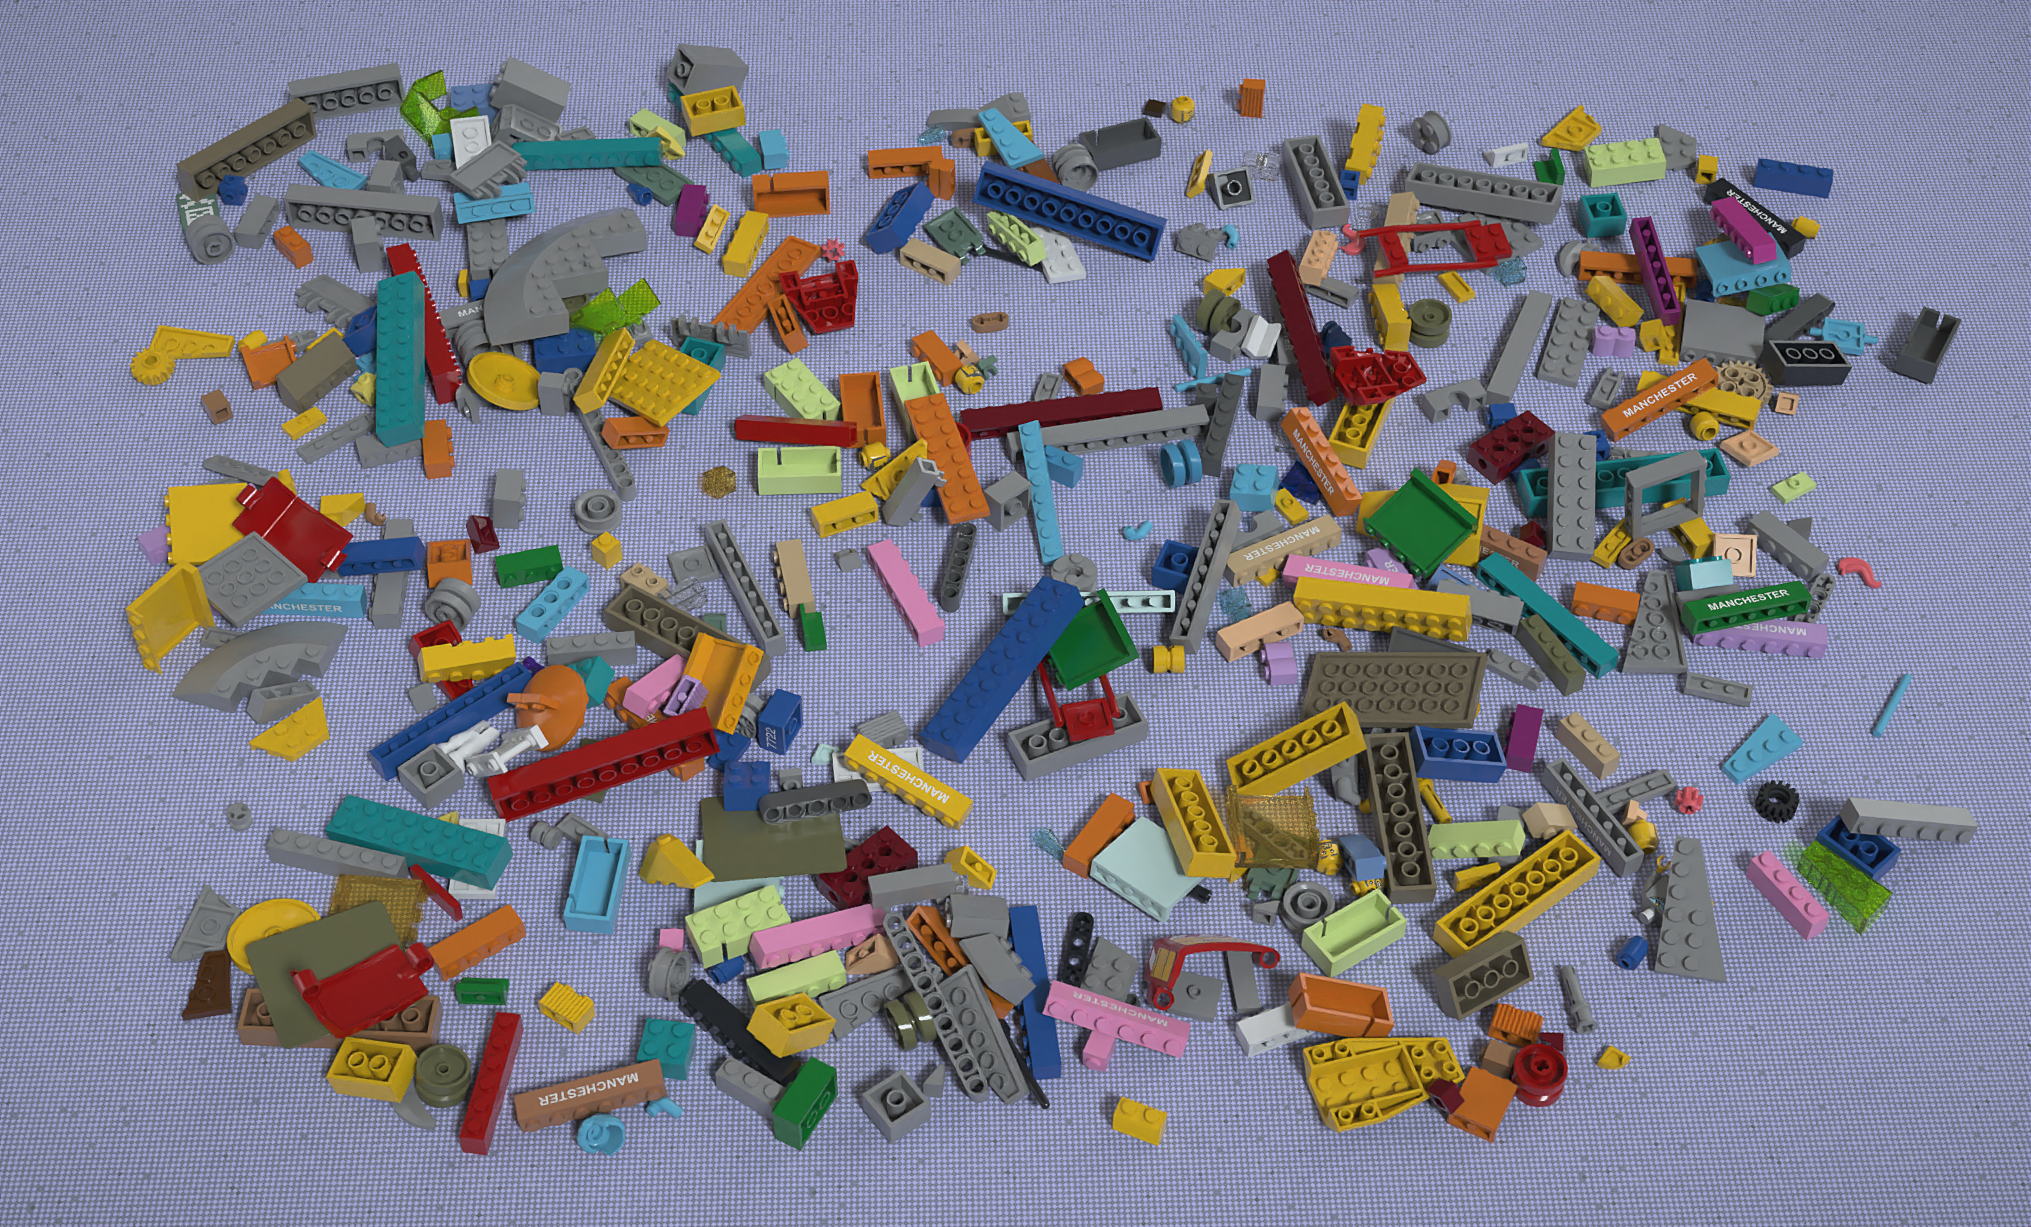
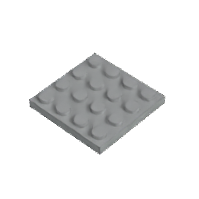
M1468 212L1448 222L1462 223L1480 220L1481 226L1494 223L1501 224L1513 254L1510 258L1498 259V266L1478 269L1485 276L1544 246V241L1518 219L1486 215L1479 212ZM1451 231V243L1448 244L1469 262H1475L1464 237V231Z
M255 531L198 567L208 602L237 628L308 582L306 574Z

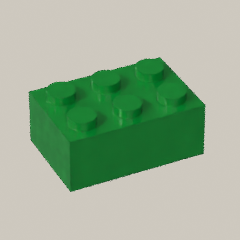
M810 1057L806 1064L803 1063L795 1081L788 1084L784 1097L781 1101H777L772 1108L771 1114L773 1115L775 1139L801 1151L838 1096L836 1068L813 1057Z

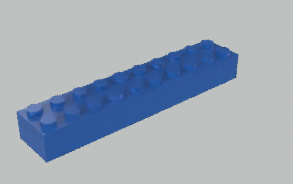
M986 161L981 168L973 198L974 203L1154 261L1158 253L1168 220L990 161Z
M1046 576L1039 580L919 734L929 752L960 764L965 761L1085 604L1078 587Z

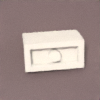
M1526 142L1486 151L1484 156L1492 168L1526 161L1529 146Z
M1260 315L1254 316L1241 349L1251 359L1269 358L1282 325L1280 323L1269 324Z

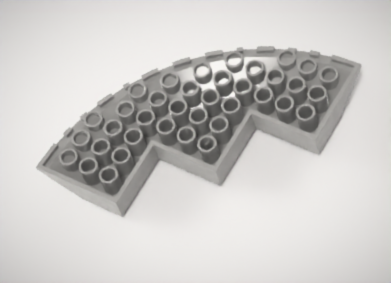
M619 207L575 218L537 235L509 256L497 270L485 296L484 323L491 346L569 333V312L561 298L584 295V293L608 291V269L601 257L646 250V229L636 212L632 209Z

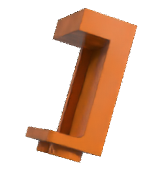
M288 335L284 336L283 341L250 350L248 345L240 347L242 358L254 390L278 384L276 376L299 359L294 354V352H297L294 340L290 341Z
M1472 1066L1459 1092L1465 1102L1452 1115L1449 1113L1447 1123L1493 1143L1511 1101L1515 1098L1518 1085L1513 1084L1508 1079L1490 1074L1485 1069Z

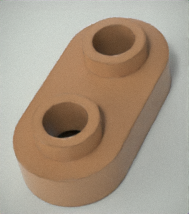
M1645 537L1637 538L1621 551L1618 556L1619 564L1625 569H1635L1652 555L1655 549L1653 542Z

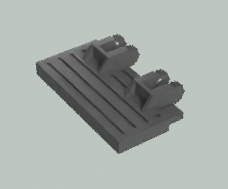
M1397 626L1392 628L1387 652H1477L1474 649Z

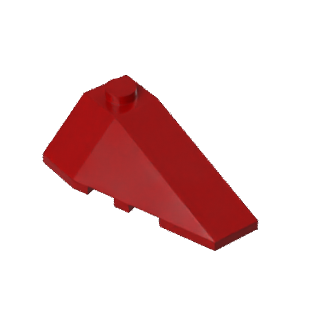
M449 619L413 635L408 649L418 663L421 648L449 643L452 647H455L462 643V637ZM462 679L457 682L443 680L435 683L451 702L474 688L472 679Z

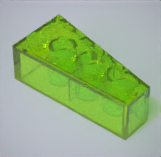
M1816 840L1802 853L1796 868L1816 890H1820L1826 896L1825 900L1830 905L1834 904L1842 912L1841 916L1856 927L1855 931L1860 936L1887 909L1893 895L1892 891Z

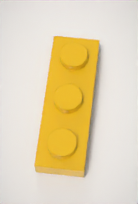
M1208 149L1195 159L1186 195L1191 199L1197 194L1200 195L1205 189L1204 184L1207 179L1208 169L1212 164L1211 158L1213 155Z
M713 204L694 245L711 254L730 213Z
M1624 518L1619 521L1594 550V555L1590 560L1609 569L1617 560L1621 551L1633 541L1624 526Z

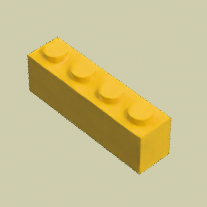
M747 210L744 217L740 218L739 228L734 231L733 241L729 242L727 253L722 257V266H724L725 274L743 278L748 277L769 231V214Z

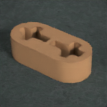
M981 127L955 130L951 134L953 146L956 148L975 146V129Z
M1005 312L979 314L972 319V329L976 333L1002 331L1009 326V316Z

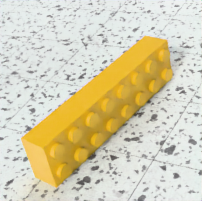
M1299 576L1293 596L1295 607L1303 615L1304 623L1306 624L1316 623L1325 626H1341L1348 629L1358 628L1367 631H1383L1390 634L1393 626H1397L1437 639H1449L1456 642H1468L1472 624L1469 595Z
M1567 829L1435 923L1432 939L1455 959L1505 931L1515 934L1597 875L1601 857Z

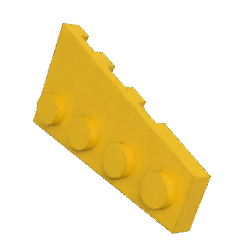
M159 325L149 349L151 345L155 349L159 346H162L163 350L168 348L169 352L173 354L174 359L229 357L236 340L234 336Z

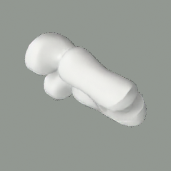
M482 720L466 731L453 735L449 738L448 742L437 744V746L461 768L462 774H464V759L479 755L500 736V732L495 727L489 728V723Z

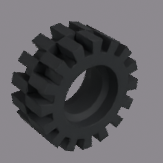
M1772 780L1770 784L1766 782L1764 786L1760 787L1755 807H1758L1756 810L1758 814L1762 812L1761 817L1763 819L1767 816L1769 817V822L1775 819V823H1780V820L1785 823L1788 819L1791 820L1800 799H1798L1799 794L1795 793L1796 789L1794 787L1790 789V784L1782 785L1783 781L1780 780L1776 784L1775 780ZM1769 799H1779L1783 801L1785 805H1776L1772 803Z

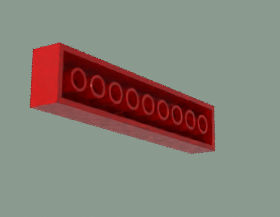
M409 243L386 248L391 277L415 271L423 284L427 286L425 275H421L422 268L420 262H416L418 261L415 249L411 250ZM426 287L425 370L437 403L441 405L456 401V391L462 385L461 379H458L461 376L459 365H454L456 363L454 352L449 351L451 350L449 339L444 338L446 337L445 328L443 325H439L442 324L439 312L435 313L437 309L434 299L430 300L432 298L429 287Z
M705 706L695 708L678 716H671L656 723H650L635 730H629L614 737H607L593 744H586L572 751L562 752L560 755L548 759H541L538 762L520 766L514 770L487 778L497 811L501 819H505L506 823L718 753L720 749Z

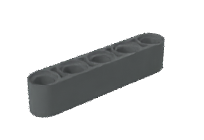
M1820 292L1816 293L1771 327L1764 334L1763 344L1766 345L1768 340L1796 341L1808 332L1810 327L1816 326L1833 311L1836 303Z
M972 523L961 524L956 534L941 588V608L945 612H955L961 604L977 546V528Z
M861 779L767 794L760 798L758 805L764 821L769 824H776L863 809L870 805L872 796L866 782Z

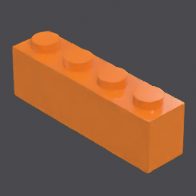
M942 146L867 150L869 178L882 179L929 175V173H926L927 165L929 162H932L935 156L943 157Z
M1111 792L1063 853V867L1087 879L1091 872L1093 859L1117 839L1127 826L1130 827L1136 818V814H1134L1135 804Z
M510 904L500 908L428 948L435 960L434 970L443 982L458 976L462 971L471 966L478 965L487 957L499 953L502 949L513 943L519 942L526 936L524 922Z

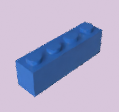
M1758 158L1753 187L1828 199L1833 183L1834 170Z
M419 536L350 542L342 550V553H346L348 557L337 570L342 577L421 570L426 549Z

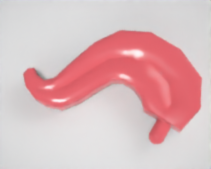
M1345 224L1342 234L1352 240V242L1348 243L1346 247L1341 246L1340 249L1345 250V253L1349 255H1359L1366 247V239H1358L1356 231L1349 229L1350 224Z
M1854 557L1843 558L1839 561L1838 571H1841V575L1857 572L1861 574L1867 586L1871 588L1881 587L1882 582L1874 580L1872 568L1866 561Z

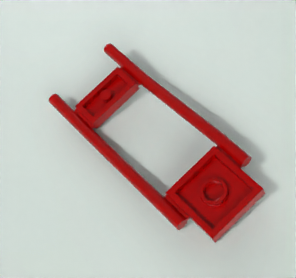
M1480 220L1462 223L1391 225L1356 232L1358 239L1377 236V241L1388 265L1387 269L1372 271L1373 278L1409 272L1490 268L1498 266V259L1510 258L1513 254L1501 224L1494 223L1481 226ZM1463 230L1464 237L1475 262L1409 265L1408 258L1397 233Z
M1045 655L1037 665L1036 670L1047 698L1055 727L1060 728L1065 724L1070 742L1115 735L1111 717L1118 718L1121 714L1107 674L1098 677L1106 699L1100 698L1064 704L1059 708L1043 662L1049 664L1048 659L1051 656L1046 657Z

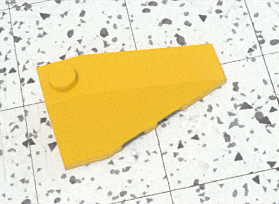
M663 834L656 839L657 841L650 844L638 874L640 879L648 884L660 881L665 886L675 883L677 887L695 889L715 878L713 873L689 848L672 834Z

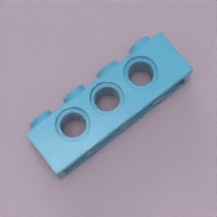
M567 565L543 589L542 593L531 601L529 607L518 615L515 620L518 635L539 645L590 590L588 575Z

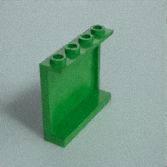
M1415 468L1410 473L1411 478L1369 519L1364 517L1363 523L1364 530L1368 535L1378 538L1383 548L1393 551L1398 561L1407 563L1410 566V570L1416 576H1422L1426 580L1440 564L1478 529V519L1419 469Z
M1105 588L1097 591L1100 601L1081 609L1046 654V657L1051 656L1048 661L1053 671L1058 670L1055 675L1060 685L1065 684L1068 691L1139 658L1136 647Z

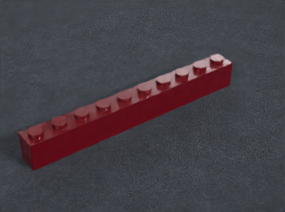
M1286 249L1267 259L1269 266L1267 272L1271 279H1273L1271 285L1275 292H1277L1275 298L1278 304L1281 305L1279 311L1285 319L1283 324L1289 332V335H1287L1288 340L1294 346L1292 353L1298 360L1296 366L1303 375L1300 379L1304 387L1307 388L1305 395L1309 402L1313 401L1319 407L1339 397L1296 260Z
M1145 387L1143 389H1126L1119 392L1109 391L1102 394H1086L1077 397L1067 396L1061 399H1046L1036 402L1009 403L1003 406H987L978 409L968 408L960 411L959 423L968 427L971 432V441L1007 437V433L1019 431L1018 425L1035 420L1039 421L1041 428L1161 411L1163 410V404L1158 387Z

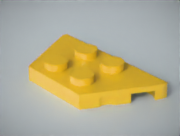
M1580 104L1542 138L1541 145L1581 152L1585 146H1588L1601 134L1602 127L1594 121L1590 114L1587 115L1584 112V106Z
M923 438L918 440L862 483L861 487L887 502L916 457L927 459V442Z
M319 696L249 741L250 748L255 751L257 748L266 750L268 755L280 756L285 760L294 762L328 740L330 735L322 698Z

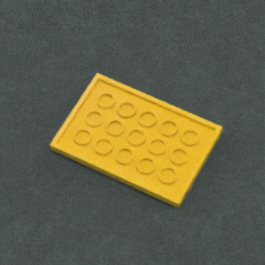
M652 339L629 357L607 399L663 427L722 376L719 370Z

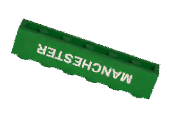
M1798 580L1685 602L1680 619L1691 635H1697L1808 613L1812 596L1802 582Z

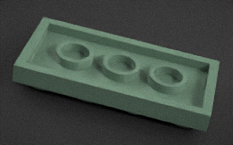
M663 162L658 166L615 167L616 174L630 183H636L651 189L653 197L666 206H670L681 198L684 184L695 185V182Z

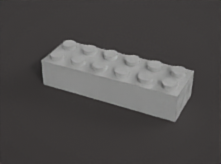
M398 62L288 82L291 100L299 98L311 106L314 121L407 105Z
M1320 135L1284 139L1282 158L1311 229L1348 224L1350 205Z
M1555 432L1549 439L1547 558L1588 562L1594 555L1595 435Z
M1130 692L1115 696L1121 714L1118 718L1111 717L1115 735L1070 742L1066 725L1064 724L1060 728L1055 727L1053 718L1009 732L1008 751L1025 781L1039 778L1147 740L1148 721Z

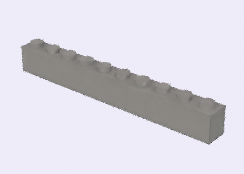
M1204 404L1045 427L1041 428L1044 448L1048 444L1070 454L1079 455L1207 436L1210 420ZM1020 432L1007 433L1006 447L1011 464L1025 463Z

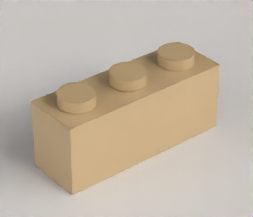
M912 238L900 250V265L946 286H949L961 274V259L918 239Z
M1577 711L1559 721L1556 738L1594 776L1602 780L1617 771L1621 754Z

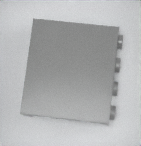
M1687 299L1683 316L1684 326L1679 360L1694 362L1706 358L1711 366L1721 367L1722 363L1728 366L1729 361L1737 364V361L1740 360L1743 365L1748 361V366L1756 364L1755 369H1759L1761 362L1758 358L1763 350L1766 316L1743 307Z

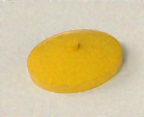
M484 352L476 355L470 361L467 369V379L472 388L489 402L512 410H530L540 405L537 385L541 374L524 360L505 353Z
M279 898L256 904L243 912L234 921L228 932L227 948L230 958L240 970L255 976L246 954V947L250 943L320 920L321 917L312 906L296 899Z

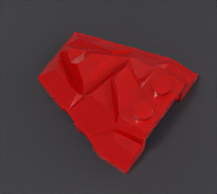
M854 259L835 263V273L803 279L799 278L797 270L778 274L783 293L815 334L854 327L859 277Z
M1349 345L1332 347L1330 349L1331 364L1334 367L1333 380L1350 406L1383 403L1427 381L1426 376L1410 352L1385 350L1384 354L1373 353V348H1366L1365 352L1355 351V346Z

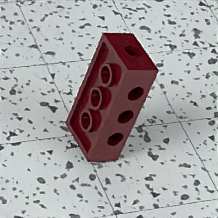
M1527 410L1469 445L1466 462L1493 485H1497L1510 477V472L1514 471L1527 458L1539 459L1549 452V439L1555 431Z
M886 825L846 855L847 868L845 870L819 874L818 889L819 893L839 911L870 904L868 877L918 868V852Z

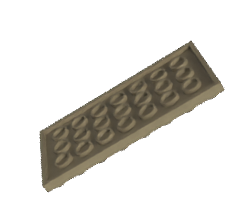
M1317 652L1299 723L1345 701L1357 715L1360 727L1414 728V726H1426L1429 728L1473 729L1488 660L1486 652Z

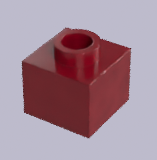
M1534 520L1520 527V540L1540 549L1546 547V531Z
M1439 1077L1426 1090L1435 1105L1451 1115L1465 1102L1459 1093L1461 1091L1460 1087L1452 1080L1448 1082Z

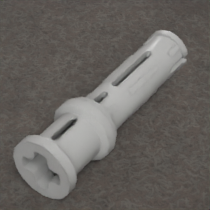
M1565 966L1560 970V974L1571 1002L1570 1013L1576 1020L1577 1033L1583 1035L1592 1033L1597 1029L1598 1025L1592 1018L1591 1005L1584 999L1575 968Z

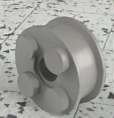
M1429 110L1423 117H1417L1413 120L1411 124L1415 144L1419 149H1424L1429 154H1436L1440 148H1446L1451 144L1452 134L1450 127L1438 112Z
M601 488L589 490L579 496L575 503L577 523L586 533L602 535L607 531L611 534L622 523L621 500L611 490Z
M1079 553L1062 556L1053 563L1051 568L1052 579L1076 586L1079 592L1096 591L1098 570L1095 563Z
M1310 881L1296 883L1284 895L1282 907L1283 921L1290 930L1303 935L1305 929L1319 921L1324 924V918L1333 914L1335 908L1334 897L1326 887L1319 883Z
M663 947L658 952L655 959H652L648 965V973H650L648 994L656 999L662 996L667 997L673 1003L681 999V995L687 989L691 975L692 962L689 952L681 951L676 953L670 947Z

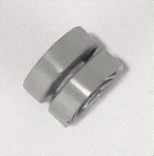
M750 692L742 709L735 732L751 739L759 730L756 723L757 716L760 711H764L766 704Z

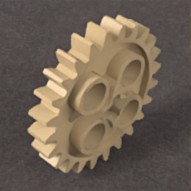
M1740 360L1737 361V364L1729 361L1728 366L1722 363L1721 367H1715V371L1719 374L1718 385L1715 386L1717 389L1726 392L1733 391L1738 395L1755 397L1762 401L1761 409H1764L1765 404H1769L1773 385H1771L1772 379L1768 378V373L1762 374L1763 368L1755 369L1756 364L1748 366V361L1743 365Z

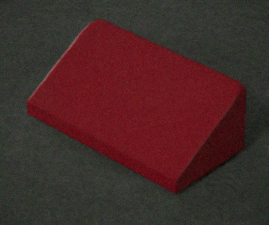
M471 515L466 523V529L474 553L481 554L499 549L500 545L491 518Z
M1540 1032L1541 1044L1549 1045L1560 1051L1567 1061V1043L1564 1034Z

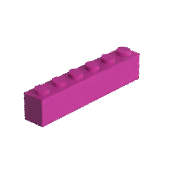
M1734 196L1712 202V209H1710L1711 219L1717 223L1726 236L1730 237L1732 243L1738 246V249L1745 254L1747 259L1754 265L1777 259L1775 240Z

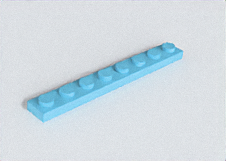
M1035 420L1018 425L1028 481L1032 484L1031 498L1043 564L1047 567L1053 565L1058 558L1064 556L1041 427L1039 421Z

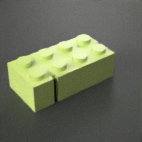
M1658 137L1641 139V142L1630 140L1584 147L1583 165L1591 188L1665 179L1666 159Z
M798 357L764 373L765 391L774 401L777 400V404L790 418L823 420L824 412V420L842 421L841 403Z
M928 361L911 364V382H908L907 365L889 369L890 387L910 441L917 440L905 410L904 401L940 393Z
M840 446L781 447L782 465H778L777 448H758L759 495L842 493Z
M774 885L685 916L687 934L704 969L724 962L723 943H725L726 956L729 960L751 952L749 945L753 932L791 923V919L784 905L781 904V899Z
M1377 888L1324 918V924L1319 921L1305 929L1301 947L1327 977L1333 978L1404 937L1407 920L1395 906L1390 908L1391 902Z

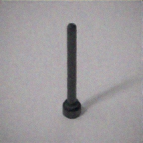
M982 241V247L986 250L982 254L983 256L986 254L1043 272L1040 263L1030 266L1025 261H1021L1018 256L989 248ZM972 248V254L979 256L975 249Z
M998 1019L1027 1085L1041 1108L1044 1110L1048 1109L1050 1102L1010 1038L1009 1025L1005 1019Z

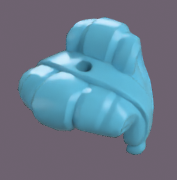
M603 1113L594 1114L584 1120L577 1134L578 1146L585 1152L593 1154L601 1151L610 1157L614 1156L615 1152L622 1148L626 1139L624 1123L617 1116Z

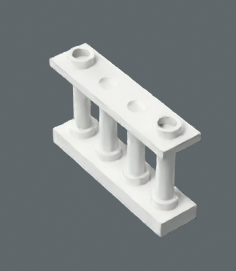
M533 725L501 735L504 740L501 746L490 753L471 756L464 760L467 763L466 768L468 772L476 778L503 774L508 771L504 763L519 753L542 749L549 743L538 725Z

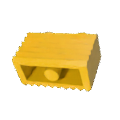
M558 981L538 1001L540 1013L577 1035L586 1028V1025L596 1015L594 1002L586 995H578L571 986L567 984L562 985Z
M1125 1096L1121 1097L1113 1115L1112 1129L1159 1146L1166 1130V1111H1158L1157 1108L1153 1109L1152 1106H1144L1143 1103L1139 1104L1138 1101L1126 1099Z

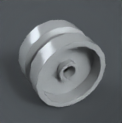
M200 216L193 220L186 229V240L194 256L201 263L215 265L228 259L234 252L236 245L234 237L229 231L226 222L219 216Z
M447 577L440 581L426 601L425 611L435 624L438 625L450 619L457 631L460 632L465 630L472 617L480 608L481 599L478 593L464 581Z

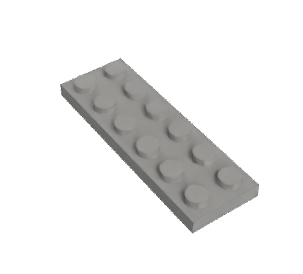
M1563 297L1537 379L1576 388L1601 308L1597 304Z

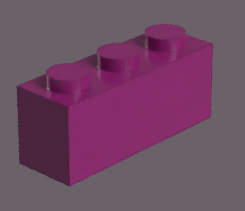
M684 184L675 218L676 236H698L704 224L703 217L707 216L706 205L710 204V193H707L706 185Z
M1518 704L1516 712L1511 711L1509 725H1513L1512 729L1508 728L1505 741L1509 742V746L1504 745L1503 748L1508 769L1531 773L1544 709Z

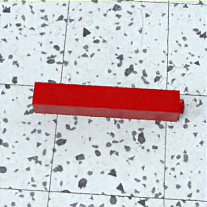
M743 414L735 419L734 423L736 438L742 440L851 447L858 442L857 422Z

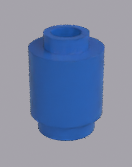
M1703 280L1699 283L1695 300L1715 302L1710 280Z
M1637 935L1628 938L1616 955L1618 964L1623 969L1635 970L1648 953L1649 945L1647 941Z
M724 955V962L711 966L712 968L708 971L711 979L720 986L721 984H727L744 971L743 965L745 962L741 956L728 960L727 956Z

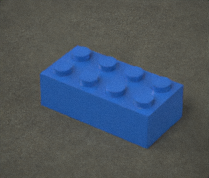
M923 181L896 191L864 238L877 254L889 253L898 246L899 248L907 244L909 236L916 231L915 227L924 219L923 215L932 207L931 203L935 199L934 195Z
M1414 726L1409 735L1417 778L1498 783L1507 768L1496 732Z

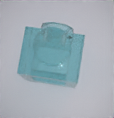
M1515 256L1514 260L1500 263L1499 269L1495 270L1496 279L1504 287L1525 282L1527 266L1519 256Z
M1243 587L1223 591L1221 606L1225 608L1227 615H1231L1234 623L1251 617L1252 605Z

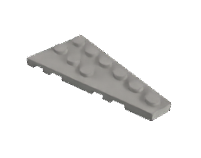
M1649 570L1622 673L1687 674L1688 664L1670 571Z
M1676 836L1655 973L1727 983L1700 839Z

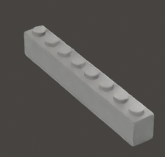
M1530 289L1528 296L1523 297L1521 303L1523 308L1518 309L1516 314L1517 321L1512 322L1510 329L1512 333L1507 334L1506 346H1502L1499 354L1501 358L1496 359L1494 365L1495 372L1491 371L1488 379L1490 384H1485L1484 389L1487 392L1485 405L1511 403L1550 311L1553 295Z
M1215 500L1170 636L1173 645H1184V654L1197 655L1242 517L1235 500Z
M725 518L705 524L707 543L761 650L769 655L770 658L787 653L785 634Z

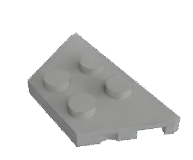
M1659 123L1658 139L1666 159V170L1673 169V172H1677L1682 169L1695 168L1696 138Z
M205 884L170 956L171 962L179 963L204 957L206 952L226 950L228 932L234 921L242 914L241 910L234 904H230L222 895L216 894L211 886Z
M1100 937L1080 988L1125 1003L1139 966L1138 960L1110 941Z

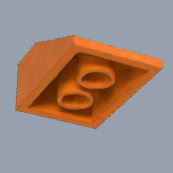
M470 539L428 542L427 568L429 588H436L440 581L447 577L456 578L468 585H473Z

